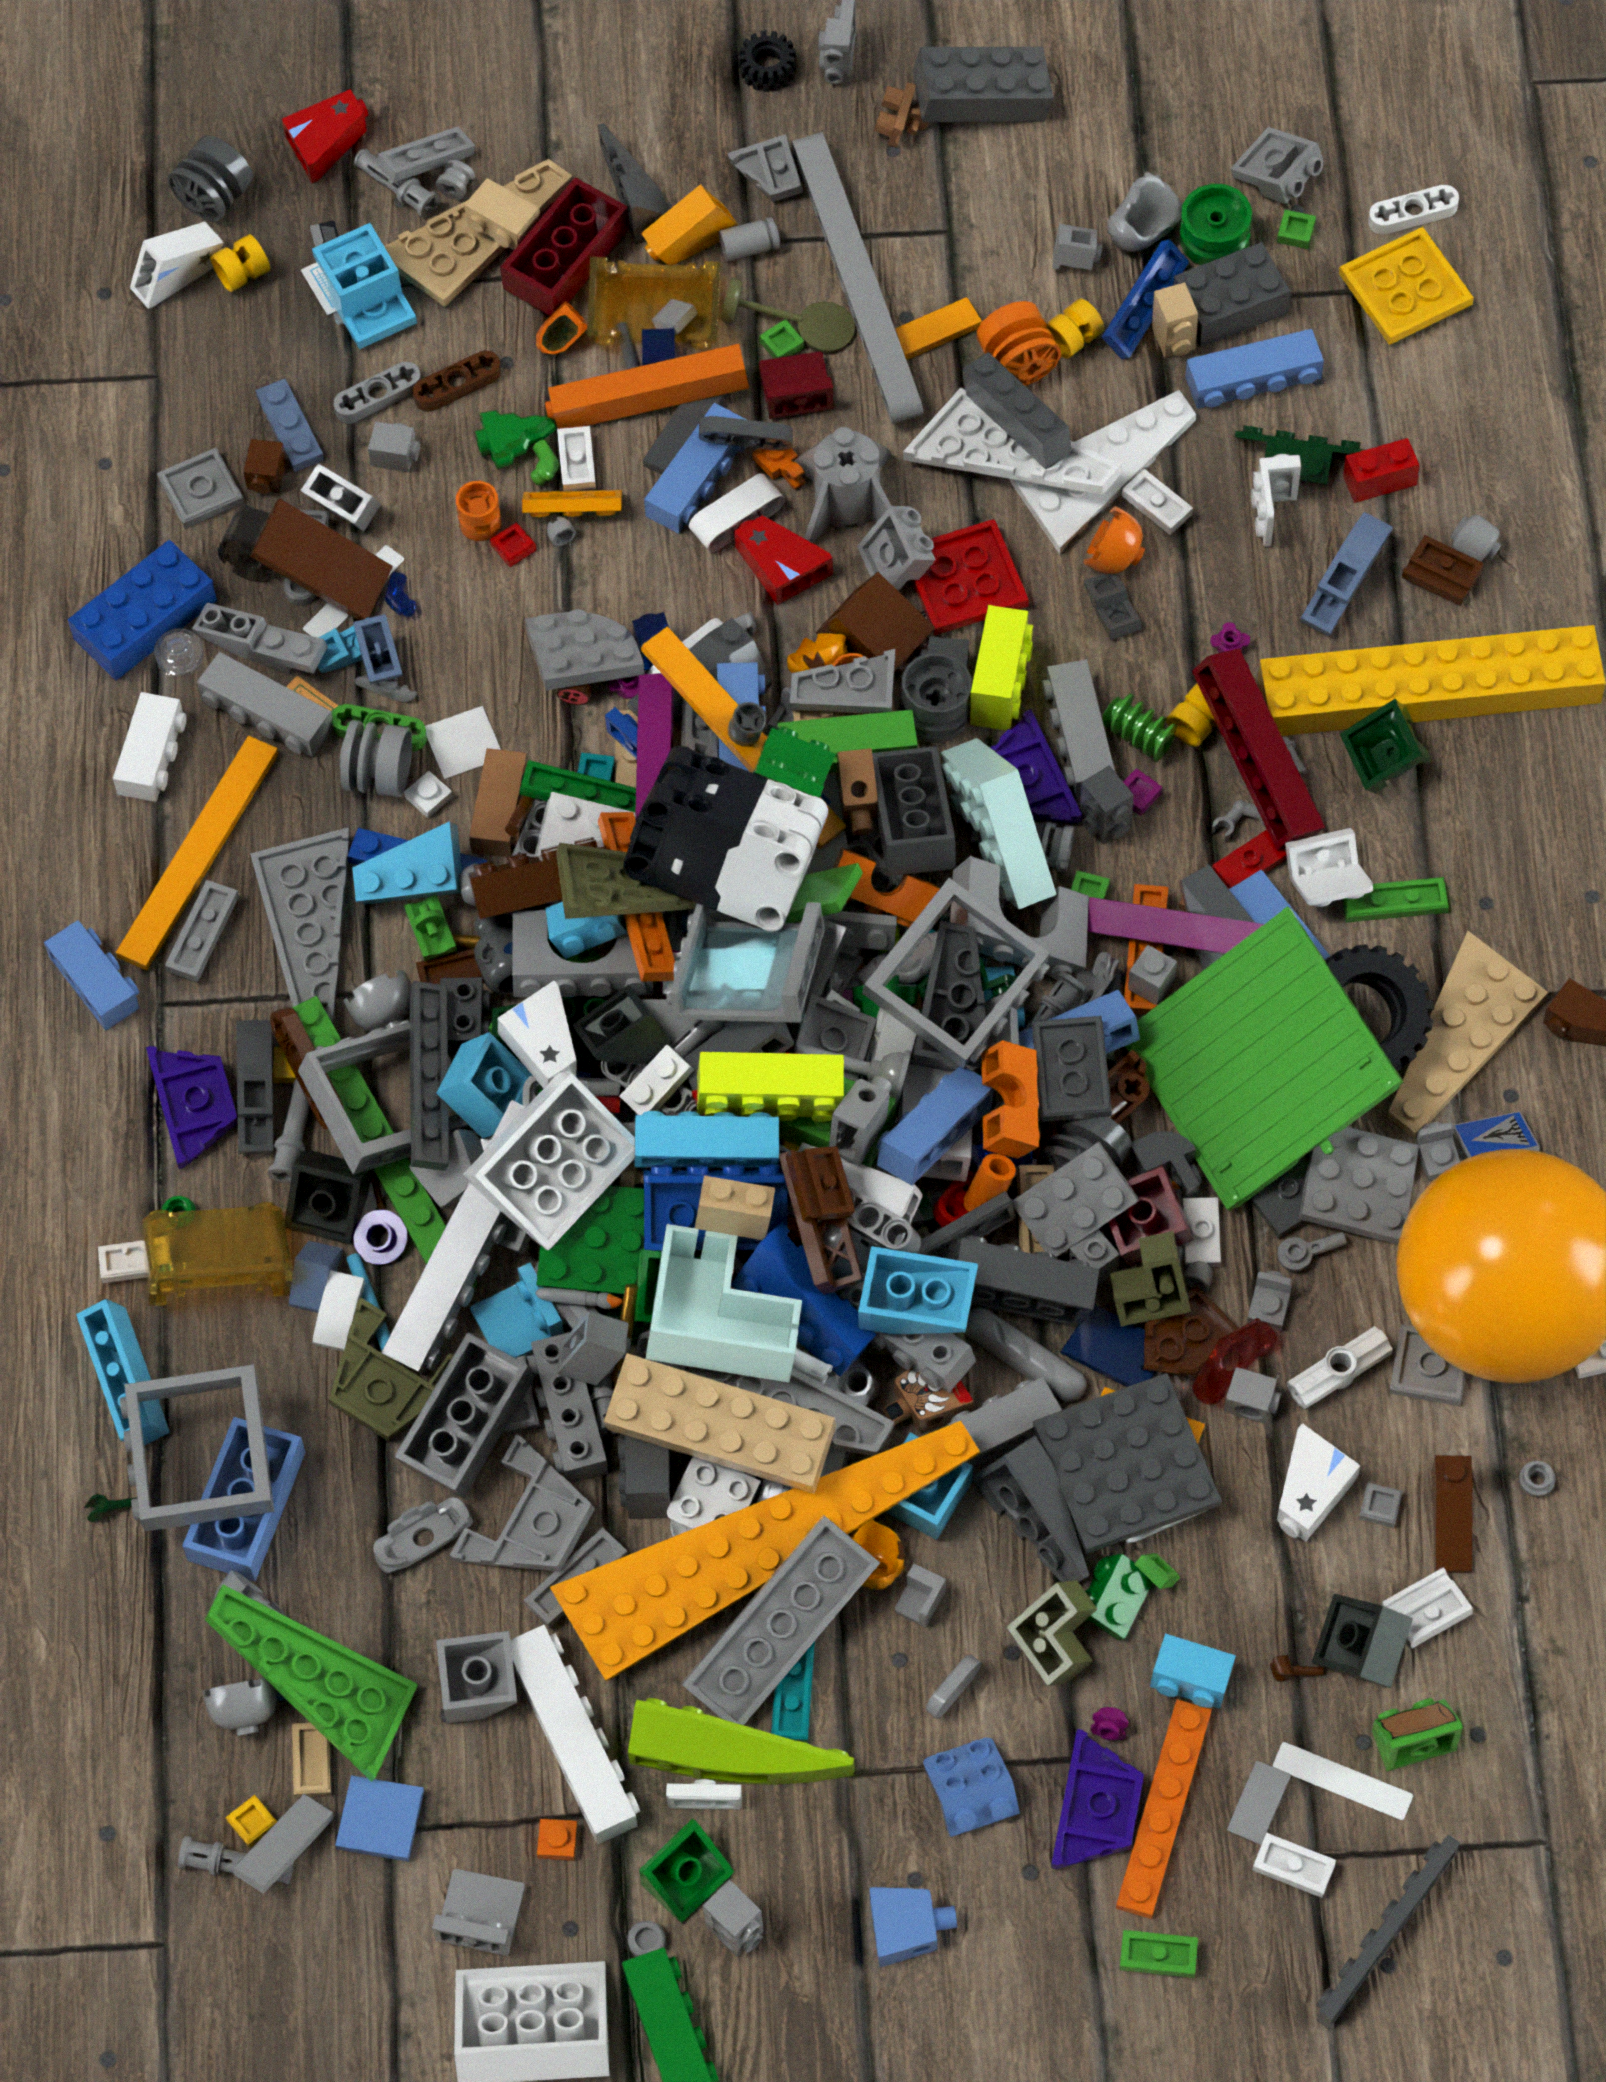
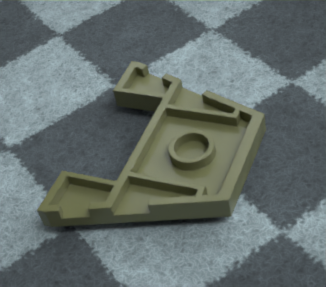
M360 1297L355 1308V1315L352 1325H350L346 1345L328 1401L330 1405L389 1441L415 1422L454 1355L449 1353L429 1382L425 1381L369 1345L387 1320V1313Z

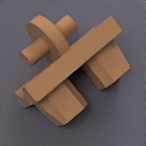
M907 82L904 90L887 86L881 106L897 111V115L880 110L874 131L889 136V146L897 148L904 126L908 127L907 132L909 134L916 135L917 130H924L929 125V122H922L919 104H915L914 108H910L916 88L915 84Z

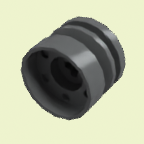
M205 135L190 149L188 158L181 160L177 168L169 173L167 181L175 197L187 209L204 220L216 222L224 216L226 210L232 207L233 199L240 197L252 184L254 176L249 164L236 149L215 136Z
M928 653L917 657L907 665L902 675L899 711L913 710L918 740L927 743H943L954 739L964 731L969 720L972 677L967 667L957 658L944 653Z
M1109 1117L1061 1120L1057 1126V1134L1049 1138L1047 1147L1043 1148L1039 1154L1040 1165H1053L1054 1171H1056L1099 1141L1118 1167L1130 1150L1132 1141L1127 1132Z

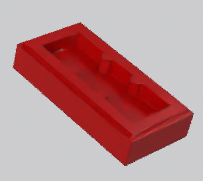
M1266 829L1213 864L1212 869L1226 887L1230 889L1259 870L1267 873L1287 860V854L1284 849L1276 850Z

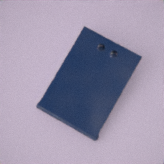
M1094 1304L1090 1314L1076 1327L1060 1351L1062 1355L1126 1387L1151 1379L1157 1372L1143 1370L1145 1330L1135 1324L1121 1326L1119 1316Z

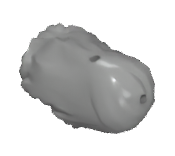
M1146 172L1143 177H1139L1132 184L1126 198L1107 220V233L1111 235V241L1117 248H1121L1122 251L1141 252L1142 249L1151 246L1172 232L1174 226L1180 222L1182 203L1171 187L1162 181L1160 175Z

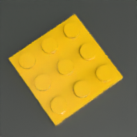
M1423 227L1339 267V275L1389 345L1473 305L1474 297Z

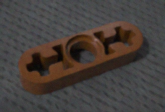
M480 351L419 380L413 387L415 405L422 411H434L495 382L501 374L499 357L492 351ZM482 364H486V366L491 367V369L486 371L485 368H481L480 366ZM469 370H472V375L475 374V378H471V373ZM456 375L463 376L466 379L465 383L458 387L451 386L448 381ZM439 384H443L445 392H442V387L439 388ZM428 391L429 394H433L434 396L432 398H428L426 395H423V393Z

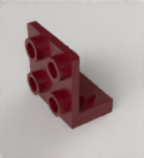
M821 351L759 361V371L769 419L834 409L831 377L827 376L824 357Z

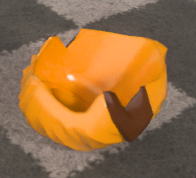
M818 633L815 642L805 637L796 653L789 654L787 657L789 671L796 673L833 664L841 655L848 653L847 645L845 644L846 636L843 634Z
M873 1519L851 1534L850 1537L880 1562L861 1586L882 1590L887 1588L888 1585H892L895 1578L899 1577V1574L905 1569L903 1564L905 1558L903 1542L900 1541L898 1535L892 1529L875 1522Z

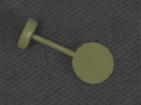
M733 277L730 280L720 321L732 322L736 316L738 306L798 322L797 331L805 341V344L816 351L826 353L842 350L850 344L854 337L855 323L851 314L844 307L836 303L825 301L813 303L803 309L801 314H796L740 299L743 282Z

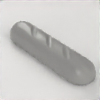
M983 1307L970 1309L966 1332H964L969 1339L1027 1378L1035 1381L1043 1377L1053 1395L1060 1400L1074 1402L1084 1396L1087 1381L1079 1370L988 1309Z

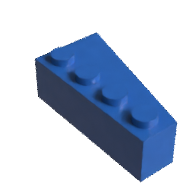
M781 1221L759 1243L731 1283V1286L737 1290L802 1300L797 1341L819 1360L832 1365V1371L841 1377L862 1355L876 1336V1333L870 1330L859 1329L858 1312L847 1299L841 1300L835 1292L823 1295L814 1286L804 1247L802 1245L797 1247L787 1236L790 1230Z

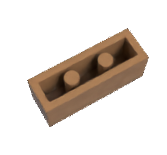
M486 749L469 835L472 853L501 857L512 856L514 845L516 846L522 832V826L515 836L507 834L505 827L523 796L519 795L528 762L527 753Z

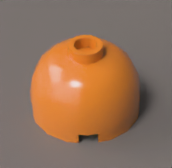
M1114 506L1109 513L1115 516L1110 522L1103 520L1086 553L1093 554L1092 557L1083 561L1088 567L1104 574L1123 572L1130 564L1136 566L1145 552V548L1141 546L1143 532L1140 524L1128 512Z

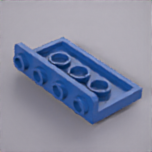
M658 1164L652 1165L651 1170H644V1250H662L667 1224L695 1228L704 1175L774 1187V1199L767 1235L781 1221L788 1228L787 1184L783 1170H780V1165L763 1164L759 1165V1170H744V1165L727 1164L723 1165V1170H708V1165L692 1164L687 1165V1170H673L672 1165ZM698 1230L695 1250H702L706 1230ZM738 1236L736 1250H755L762 1240Z

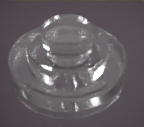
M172 629L158 638L154 646V656L159 669L165 674L180 677L194 673L201 666L204 659V648L199 636L187 629Z

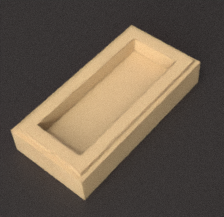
M310 1722L292 1724L294 1797L300 1798L303 1794L308 1797L332 1796L331 1742Z

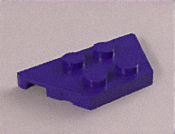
M1029 709L1022 715V720L1012 730L1008 729L1000 737L999 742L990 748L1018 769L1033 820L1079 823L1082 821L1080 809L1032 710Z
M149 1046L146 1047L177 1165L179 1169H182L238 1124V1117L221 1056L208 1054L198 1056L192 1052L178 1050L177 1053L158 1051L157 1047Z
M1077 1729L1051 1863V1868L1053 1869L1071 1866L1131 1849L1144 1774L1130 1764L1123 1763L1118 1755L1107 1747L1105 1749L1090 1739L1088 1733L1082 1729Z

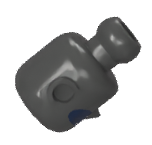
M502 914L479 919L478 916L474 928L480 939L474 948V956L484 983L496 994H513V927L506 926V919Z

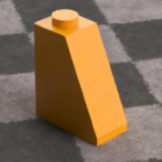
M700 184L641 234L648 243L644 246L648 254L656 262L661 259L671 267L720 242L719 230L738 226L739 224L727 207Z

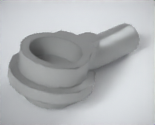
M1343 1232L1309 1243L1301 1238H1288L1278 1247V1262L1290 1272L1302 1271L1309 1266L1313 1256L1345 1246L1347 1241Z

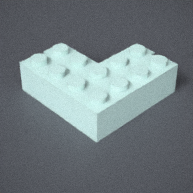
M978 738L940 752L943 764H941L943 779L946 784L951 782L952 785L951 790L953 794L949 796L951 807L956 815L960 814L966 823H971L975 831L979 830L983 842H980L978 845L984 861L1000 866L999 893L1005 902L1010 901L1016 908L1022 909L1057 895L1018 769Z
M667 1224L645 1359L789 1383L796 1352L802 1300L731 1289L738 1236L706 1231L701 1259L694 1258L699 1229Z

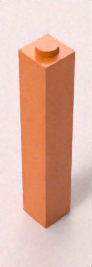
M734 344L548 387L551 401H546L545 407L548 418L555 420L557 429L583 427L749 389L740 345Z

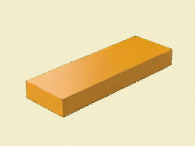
M965 297L899 326L895 330L905 358L909 360L977 330L982 320L969 299Z

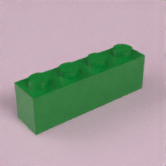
M665 1947L623 1961V1972L662 2082H719L713 2061L705 2063L701 2049L706 2048L707 2045L700 2025L693 2027L688 2014L694 2013V2008L688 1991L680 1992L676 1980L682 1978L676 1957L668 1958Z

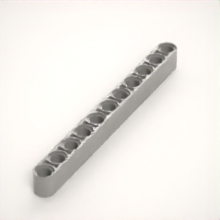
M820 132L793 140L791 144L797 165L892 424L922 416L924 411L918 390L824 134Z
M601 1061L603 1074L608 1079L619 1082L620 1090L622 1091L647 1066L645 1063ZM627 1064L623 1073L615 1075L619 1066ZM681 1085L658 1111L664 1113V1115L670 1110L676 1113L685 1111L697 1112V1106L692 1098V1091ZM682 1097L677 1107L670 1108L671 1102L675 1098ZM779 1144V1154L790 1151ZM779 1159L778 1165H780V1170H782L781 1162ZM848 1186L855 1208L852 1216L847 1218L851 1230L881 1248L916 1254L919 1252L921 1247L920 1236L906 1220ZM874 1215H879L878 1222L874 1226L866 1228L867 1220ZM908 1233L904 1243L894 1245V1241L899 1234Z

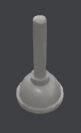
M798 1044L794 1050V1054L841 1055L803 1044ZM906 1050L905 1053H889L881 1061L872 1059V1062L844 1055V1070L868 1076L867 1080H872L874 1076H881L887 1079L892 1086L889 1092L890 1097L896 1099V1106H898L912 1051Z

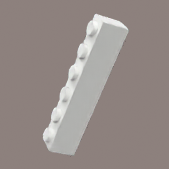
M542 1625L511 1639L514 1671L597 1845L637 1827L635 1814L640 1812L637 1801L632 1792L625 1794L620 1784L621 1781L625 1780L623 1772L616 1759L611 1762L605 1752L606 1749L610 1748L601 1727L595 1730L589 1719L594 1716L587 1697L579 1698L574 1688L579 1685L572 1666L567 1665L564 1667L559 1655L563 1654L564 1650L556 1633L549 1635L545 1625Z

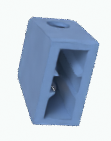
M869 1888L879 1967L937 1950L936 1931L957 1928L955 1906L933 1908L931 1893L928 1889Z

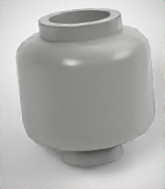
M1474 514L1470 518L1464 516L1450 536L1453 539L1452 548L1479 561H1482L1484 558L1491 561L1501 547V544L1497 542L1500 534L1499 529L1478 514Z

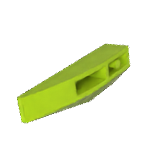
M648 1698L646 1701L636 1700L628 1747L629 1763L632 1765L696 1779H708L735 1784L778 1785L807 1783L850 1777L854 1774V1758L850 1757L843 1750L833 1748L826 1750L812 1746L806 1742L795 1741L706 1715L701 1709L692 1706H683L682 1709L669 1707L666 1702L655 1698Z

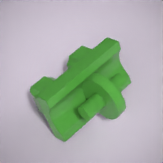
M437 895L430 896L422 902L404 905L424 961L449 955V953L457 951Z

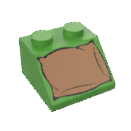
M1428 1698L1415 1703L1412 1709L1399 1712V1709H1390L1379 1714L1378 1719L1374 1720L1372 1733L1387 1772L1456 1751L1463 1727L1461 1721L1445 1699L1434 1702V1699Z

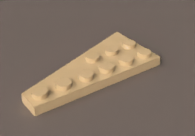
M547 159L516 175L515 180L502 187L539 207L541 215L571 183L573 176L550 159ZM468 200L427 220V225L411 233L409 230L398 235L397 240L384 246L396 265L399 274L444 307L506 249L500 246L494 238L483 232L478 233L468 225L464 207Z
M1467 931L1434 1006V1010L1431 1013L1430 1018L1434 1021L1432 1030L1425 1035L1428 1041L1424 1048L1416 1053L1417 1057L1410 1062L1403 1078L1404 1083L1400 1085L1387 1118L1415 1139L1418 1131L1437 1116L1547 999L1548 991L1471 932Z

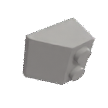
M509 1631L436 1640L443 1710L447 1724L485 1719L517 1703Z

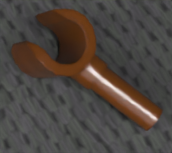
M1288 1655L1274 1657L1272 1659L1273 1663H1270L1272 1675L1278 1682L1287 1681L1294 1676H1323L1324 1673L1323 1667L1292 1666Z

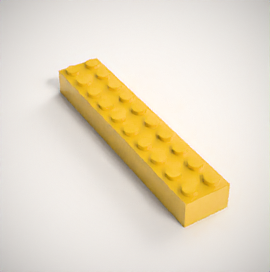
M1595 625L1260 659L1258 673L1259 690L1263 694L1266 705L1278 726L1281 736L1345 730L1394 699L1398 700L1408 709L1413 722L1598 704L1602 702L1606 685Z

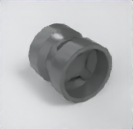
M744 702L737 706L727 728L728 735L735 744L751 746L759 740L767 721L763 708L753 702Z

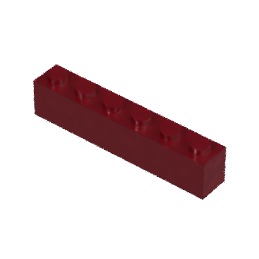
M1240 648L1207 656L1192 670V673L1276 850L1286 848L1285 843L1317 835L1325 828L1321 816L1311 799L1306 784L1300 776L1292 755L1278 730V726L1266 705L1263 694L1259 690Z

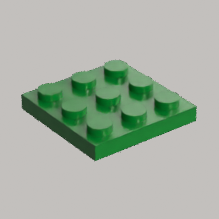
M609 1185L548 1251L540 1245L536 1286L624 1295L626 1284L637 1285L640 1250H644V1189Z

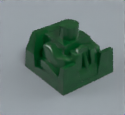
M1396 699L1339 734L1365 790L1377 793L1387 786L1385 781L1402 776L1420 762L1430 763L1432 761L1426 748L1415 738L1413 728L1409 725L1413 720L1408 709Z

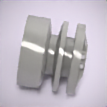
M352 720L347 728L340 752V781L342 789L353 791L356 785H358L360 793H366L372 780L375 779L378 795L401 798L406 789L411 765V729L409 727L387 724L380 739H378L377 726L374 722H369L364 729L362 721Z

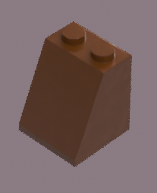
M876 572L859 585L815 633L817 635L818 633L843 634L846 636L845 644L847 645L848 653H858L866 656L868 659L884 655V651L895 649L894 676L898 677L906 669L907 665L910 664L906 659L914 651L918 655L928 645L929 638L927 636L935 627L879 572Z

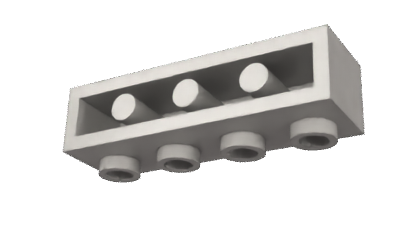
M864 1282L847 1287L839 1296L841 1300L847 1299L857 1312ZM874 1331L876 1336L870 1343L871 1346L879 1351H882L884 1348L892 1353L893 1359L901 1367L907 1370L912 1367L921 1373V1379L930 1387L936 1389L939 1386L948 1393L951 1392L976 1362L971 1346L953 1333L888 1334Z
M565 1333L531 1342L533 1355L527 1356V1360L536 1376L539 1375L541 1387L535 1388L540 1409L547 1407L550 1419L543 1421L548 1441L556 1440L558 1451L552 1453L556 1471L558 1473L564 1472L566 1480L569 1483L609 1474L586 1382L557 1374L560 1345L569 1334Z

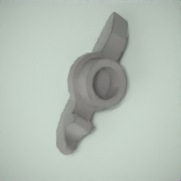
M367 675L359 676L355 679L356 685L398 702L411 701L417 695V692L415 690L410 691L407 685L400 687L397 684L398 678L371 685Z

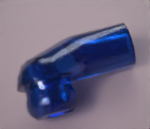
M393 572L385 595L386 604L396 614L410 617L415 613L417 604L414 600L409 599V596L404 592L407 576L400 572Z

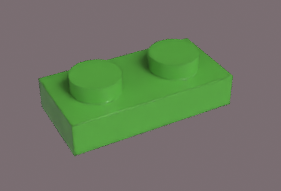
M1123 1930L1120 1970L1195 1978L1198 1937Z

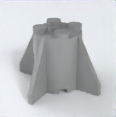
M840 427L797 457L794 462L802 467L805 472L803 475L814 481L816 504L804 539L814 543L830 524L838 528H846V525L857 524V527L865 525L870 520L877 523L891 506L880 485V469L891 458V450L859 432L852 431L848 427Z

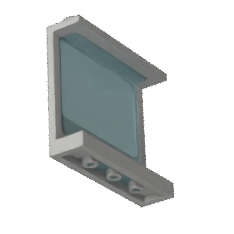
M807 902L801 923H784L781 929L772 932L765 931L747 922H708L706 906L697 903L694 914H689L687 937H683L681 940V958L674 963L673 984H668L667 1003L673 1006L675 1019L800 1023L825 931L821 903Z

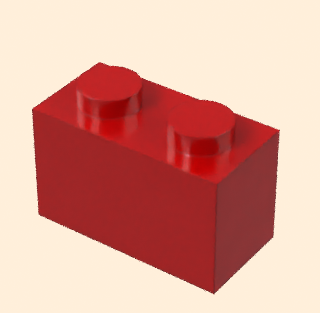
M1405 438L1346 455L1343 478L1354 503L1416 486L1420 464L1409 439Z

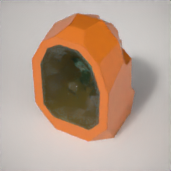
M565 301L540 327L536 334V346L542 353L557 354L564 352L589 327L588 323L572 305Z

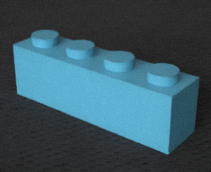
M647 1111L642 1115H635L634 1167H651L652 1165L667 1164L672 1165V1168H687V1165L703 1164L708 1165V1168H723V1165L740 1164L744 1165V1169H759V1165L763 1164L778 1165L779 1117H771L768 1113L757 1112L750 1114V1117H738L731 1112H718L714 1116H700L697 1112L685 1111L679 1113L678 1116H666L659 1111Z
M104 1299L76 1314L118 1436L121 1441H124V1431L130 1430L129 1419H123L120 1407V1398L126 1397L125 1384L149 1381L151 1377L126 1307ZM158 1399L139 1402L145 1446L170 1433Z

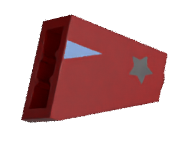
M351 89L281 119L285 138L311 183L317 182L367 131L365 117L369 116L368 110L361 98L358 100L355 98Z
M763 515L754 520L743 522L738 529L734 530L735 548L776 605L833 575V557L829 552Z

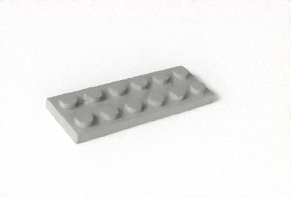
M823 1515L681 1684L720 1718L744 1725L877 1568L880 1562Z

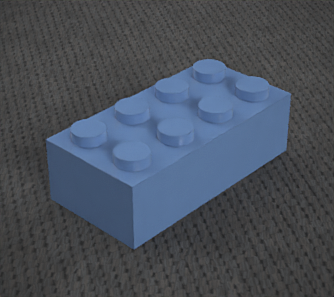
M233 1417L201 1500L255 1492L246 1420ZM264 1426L275 1512L191 1524L182 1545L189 1562L228 1574L231 1570L237 1571L248 1580L256 1581L306 1453L300 1436Z

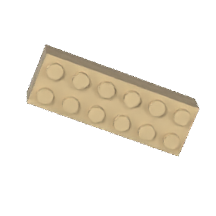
M626 1353L604 1419L607 1430L815 1494L837 1426L835 1417Z

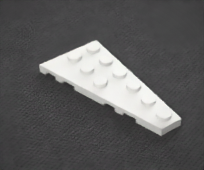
M1180 390L1075 441V443L1121 464L1122 474L1104 495L1010 479V482L1055 549L1061 554L1067 548L1068 543L1077 534L1080 535L1098 513H1103L1122 494V489L1145 467L1148 468L1166 446H1171L1196 421V413Z

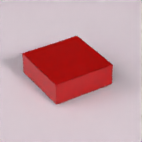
M517 522L490 539L492 548L509 567H512L536 551V544Z

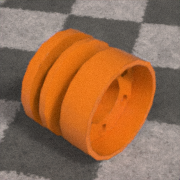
M1019 301L1002 306L984 319L977 330V340L984 354L989 352L1025 386L1037 382L1049 374L1061 358V350L1054 341L1052 333L1047 329V324L1038 307L1033 302Z

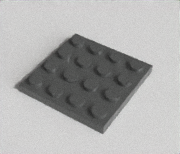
M1167 1373L1033 1421L1032 1426L1038 1441L1043 1445L1045 1452L1056 1468L1060 1487L1072 1522L1086 1554L1221 1505V1497Z

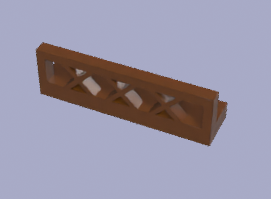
M788 1152L779 1154L814 1286L823 1295L864 1282L847 1218H838V1222L833 1219L823 1220L821 1226H819L817 1218L803 1222L785 1158ZM830 1224L841 1229L842 1237L835 1249L824 1244L823 1236ZM844 1247H846L848 1255L842 1253ZM827 1251L832 1253L830 1259L828 1258ZM841 1257L849 1261L853 1274L834 1280L832 1269L838 1258Z

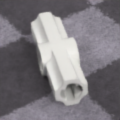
M1374 1326L1346 1345L1332 1348L1327 1352L1324 1359L1289 1380L1287 1387L1291 1397L1298 1406L1305 1410L1336 1389L1348 1387L1355 1377L1391 1355L1393 1349L1382 1330ZM1336 1363L1344 1364L1348 1368V1370L1345 1372H1337L1331 1366Z

